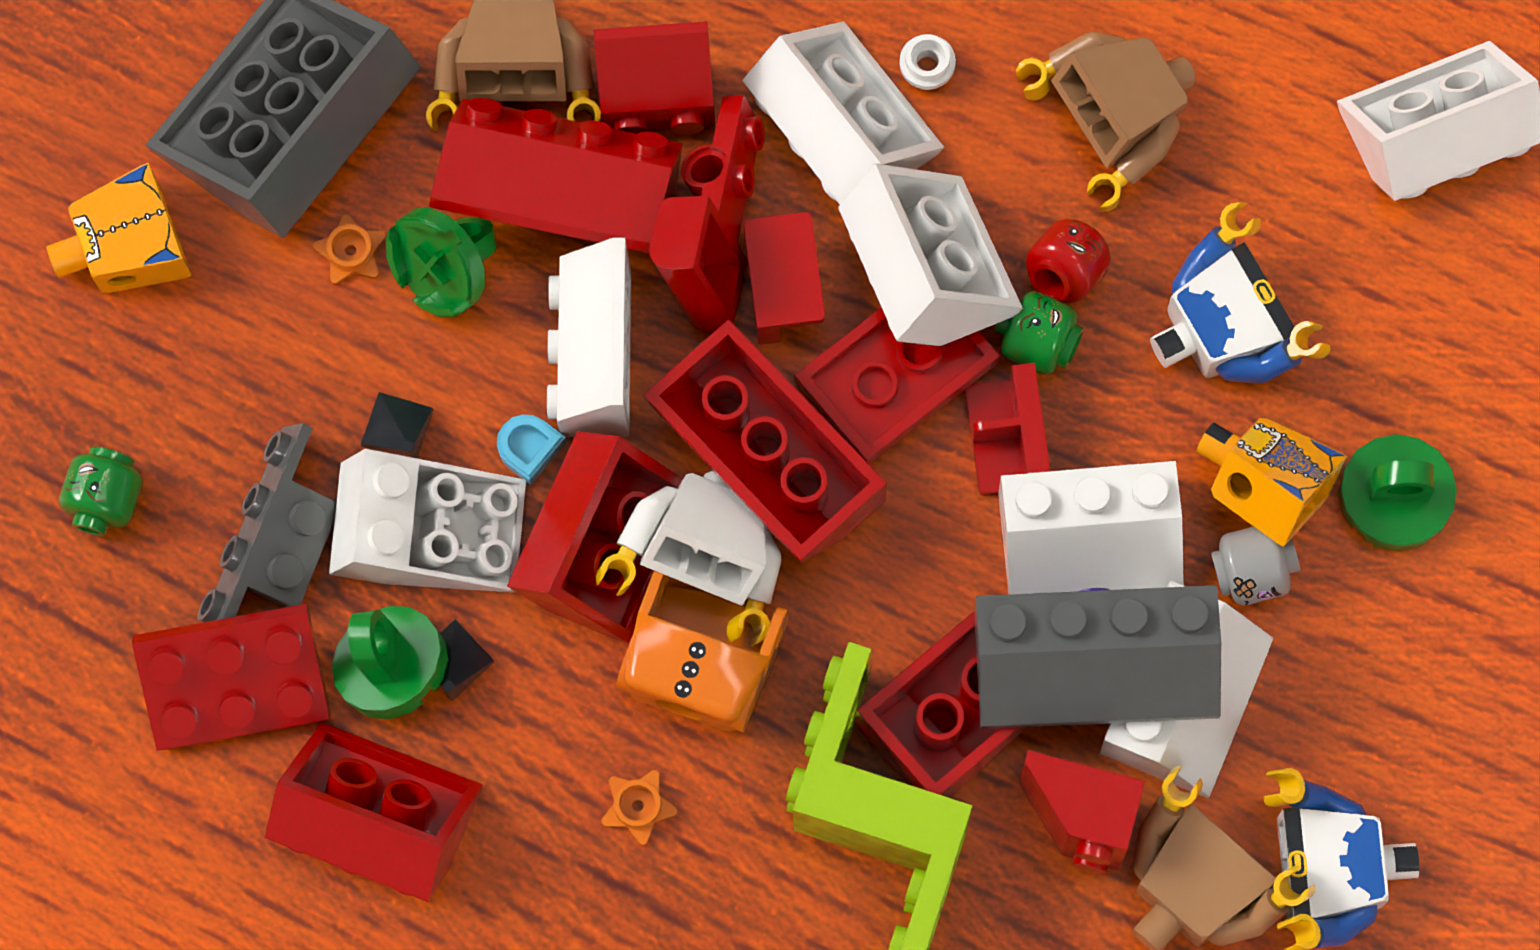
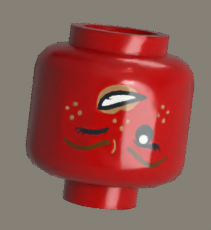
M1066 218L1054 222L1030 248L1026 258V268L1030 282L1037 292L1062 303L1070 304L1081 301L1102 279L1109 269L1111 257L1108 245L1094 227L1080 220Z

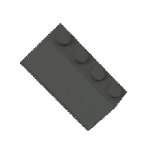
M1217 585L976 596L974 619L981 729L1218 719L1221 716L1222 644Z

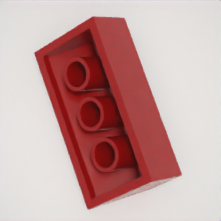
M463 98L448 125L430 195L429 207L598 243L611 238H625L627 249L649 253L659 205L666 198L675 197L683 143L668 141L663 135L654 132L634 134L615 130L608 124L600 121L576 122L557 118L555 114L547 110L531 109L523 111L508 108L489 98H474L471 100Z
M729 319L643 394V398L800 563L843 540L886 501L887 483Z

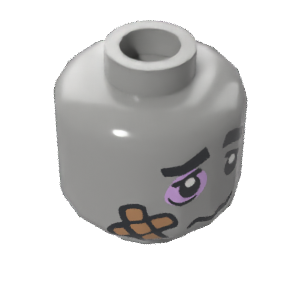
M1255 527L1223 535L1219 542V550L1211 552L1222 596L1232 595L1233 600L1241 606L1286 595L1291 589L1290 574L1301 571L1292 538L1283 547Z

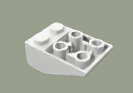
M363 449L341 462L329 575L389 585L513 593L515 591L508 588L507 584L519 560L526 480Z

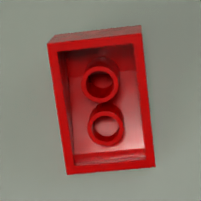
M974 611L856 710L855 719L856 727L906 784L948 798L976 776L1026 728L981 729Z

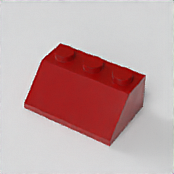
M577 431L507 587L550 613L629 644L635 630L638 611L654 570L640 565L643 556L636 555L633 561L636 569L635 578L626 592L617 596V593L624 583L623 574L619 570L608 569L600 584L597 585V571L607 557L619 552L621 546L617 544V541L636 505L642 499L666 486L678 489L683 478L620 436Z
M321 722L277 782L264 838L286 846L294 852L304 853L337 866L347 873L360 875L391 887L401 894L414 896L429 902L450 868L480 796L483 784Z

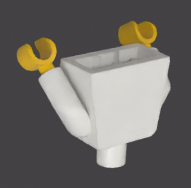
M713 471L706 473L703 477L694 473L686 474L678 489L666 486L642 499L636 505L617 541V544L621 546L619 552L607 557L597 571V585L600 584L608 569H616L624 576V583L619 589L617 596L625 593L636 575L633 561L636 555L643 556L640 565L741 606L748 599L745 611L734 616L729 621L727 636L732 642L738 639L744 629V621H746L753 629L750 646L752 647L764 640L770 621L763 612L764 604H771L782 561L781 552L769 529Z

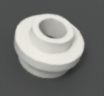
M925 34L914 37L906 43L900 54V70L903 77L909 84L919 89L931 90L943 86L950 80L955 70L956 59L952 47L943 38L935 35ZM930 57L938 65L931 71H924L919 68L917 63L922 58Z

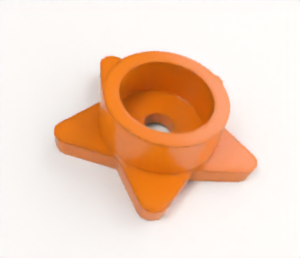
M345 214L341 217L338 227L327 238L314 242L313 248L330 261V281L337 285L354 273L369 278L378 277L379 271L374 254L385 241L386 235L384 231L364 230L349 215ZM354 247L356 248V253L354 255H347L346 249Z
M657 770L650 771L639 780L629 781L616 776L609 778L608 782L614 803L601 820L604 826L627 827L638 843L645 845L649 840L654 823L674 817L677 814V808L659 795V772ZM641 801L644 804L643 809L635 811L632 808L634 802Z

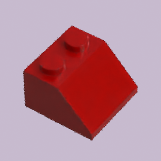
M707 21L593 29L602 122L611 126L612 129L634 134L650 130L670 129L673 133L686 135L698 133L707 126H715Z
M1027 750L1019 784L1061 855L1073 858L1072 866L1086 872L1104 875L1107 873L1108 867L1119 870L1128 850L1145 781Z

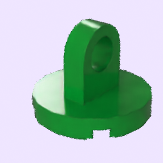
M415 208L395 221V226L389 229L386 236L387 261L394 279L401 288L408 285L411 291L417 295L412 299L417 306L438 317H456L480 300L485 288V269L482 261L491 256L497 248L494 227L491 221L478 217L462 218L454 221L450 216L433 208Z
M1395 434L1375 438L1354 453L1342 473L1338 496L1343 516L1352 529L1354 527L1358 533L1365 536L1364 539L1376 547L1401 551L1421 547L1441 532L1454 511L1457 487L1452 468L1437 449L1419 438Z
M387 606L378 610L354 613L349 619L348 630L336 647L332 662L334 685L350 706L369 718L393 719L412 713L424 704L421 699L431 689L435 692L443 680L448 661L445 639L426 615L411 607Z

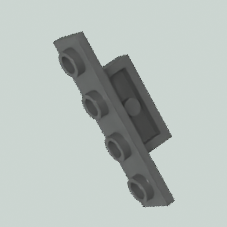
M304 423L282 427L281 431H276L270 438L263 455V461L267 463L260 483H255L250 488L242 505L241 511L246 517L238 536L235 535L228 541L222 552L220 567L224 568L217 587L216 589H211L206 594L200 605L198 620L202 621V623L235 617L246 590L284 608L301 604L335 521L337 503L292 481L313 429L312 427Z

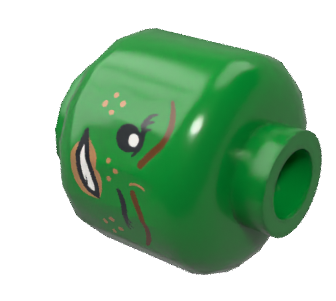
M1027 292L1020 300L1023 309L1014 317L996 324L995 332L1004 335L1001 342L1003 356L1020 365L1035 363L1036 372L1043 375L1052 373L1058 366L1066 369L1077 350L1084 332V328L1077 325V311L1073 307L1040 292Z
M91 447L88 454H79L72 459L59 496L60 507L67 514L74 517L72 527L92 535L105 536L107 528H122L130 523L143 485L142 476L133 468L135 461L132 458L110 449Z

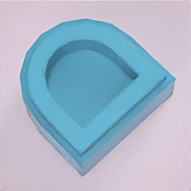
M524 414L512 417L503 424L497 437V448L502 462L521 479H525L530 486L567 443L566 437L547 422L534 415Z

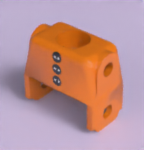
M654 571L638 611L635 630L619 671L616 688L629 692L638 701L728 732L737 730L744 733L782 643L789 619L788 610L777 607L770 621L765 639L758 644L750 646L753 629L746 621H744V629L741 636L732 642L727 636V625L734 616L745 611V606L701 591L668 587L670 577Z

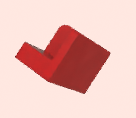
M801 212L743 220L758 345L781 342L780 328L823 323L825 311L811 214Z
M1035 363L1013 365L1011 367L1010 379L973 383L965 389L980 495H998L1000 479L1004 475L1051 472Z

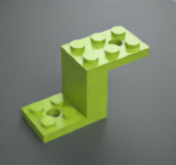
M848 642L844 657L841 658L833 655L823 684V689L825 690L823 701L827 702L828 705L825 714L814 711L804 741V745H807L805 756L810 759L806 769L796 767L785 799V801H788L786 811L793 813L794 831L913 869L914 872L904 901L906 903L903 910L912 914L908 928L896 925L888 950H929L969 827L973 805L841 763L855 723L856 710L860 707L871 674V648Z

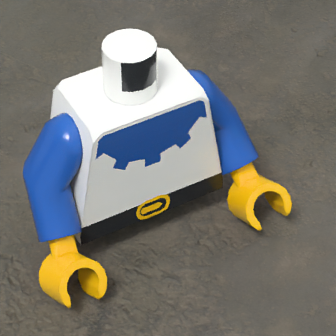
M1246 202L1231 203L1224 208L1220 217L1222 227L1217 226L1213 228L1189 253L1171 284L1173 295L1170 298L1167 312L1174 326L1150 338L1153 351L1165 368L1192 355L1202 375L1206 378L1219 375L1226 381L1264 384L1300 365L1302 356L1321 359L1330 352V344L1319 343L1309 349L1308 337L1314 331L1322 329L1323 325L1305 321L1294 327L1246 243L1243 242L1236 246L1235 239L1237 237L1252 236L1261 227L1260 218H1253L1242 230L1237 226L1236 214L1246 206Z
M1293 768L1268 771L1266 777L1273 778L1279 783L1280 794L1264 796L1265 805L1269 807L1289 805L1292 807L1283 808L1277 817L1282 872L1293 866L1301 867L1289 879L1291 889L1297 894H1302L1314 884L1316 886V892L1311 898L1297 906H1290V910L1286 914L1287 920L1277 924L1278 930L1288 928V930L1294 933L1296 938V944L1284 950H1310L1343 946L1375 922L1377 909L1382 908L1389 899L1387 880L1419 877V855L1416 843L1383 845L1380 818L1367 815L1361 804L1326 786L1303 780L1302 775Z

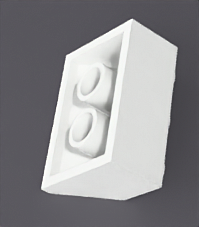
M844 21L779 36L742 80L755 96L758 107L773 119L788 138L791 149L807 162L822 181L825 192L839 204L845 200L874 164L917 170L938 155L944 148L942 143Z
M1491 41L1479 44L1337 101L1339 112L1372 180L1394 201L1401 198L1417 197L1426 192L1429 187L1451 178L1470 176L1478 171L1481 166L1504 157L1520 156L1526 153L1531 146L1540 143V90L1538 80Z
M874 164L838 207L896 341L942 346L1014 317L1023 309L962 176Z
M611 238L560 256L559 275L549 276L550 310H559V329L548 331L549 364H558V385L547 386L548 419H557L559 431L565 437H575L577 431L629 437L631 269L625 238Z
M1176 461L1001 476L998 496L1008 594L1076 592L1090 588H1108L1110 590L1165 588L1170 580L1184 586L1182 511Z
M1170 580V582H1169V584H1168L1167 587H1186V586H1183V585H1181V584H1178V583L1173 582V581ZM1218 600L1222 644L1220 718L1111 723L1099 753L1161 780H1165L1174 767L1182 766L1174 778L1175 785L1191 792L1197 781L1201 778L1203 787L1199 795L1207 799L1211 795L1274 639L1231 606Z

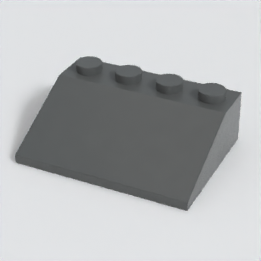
M264 0L148 141L146 147L246 219L284 238L420 70L421 66L390 27L333 0Z

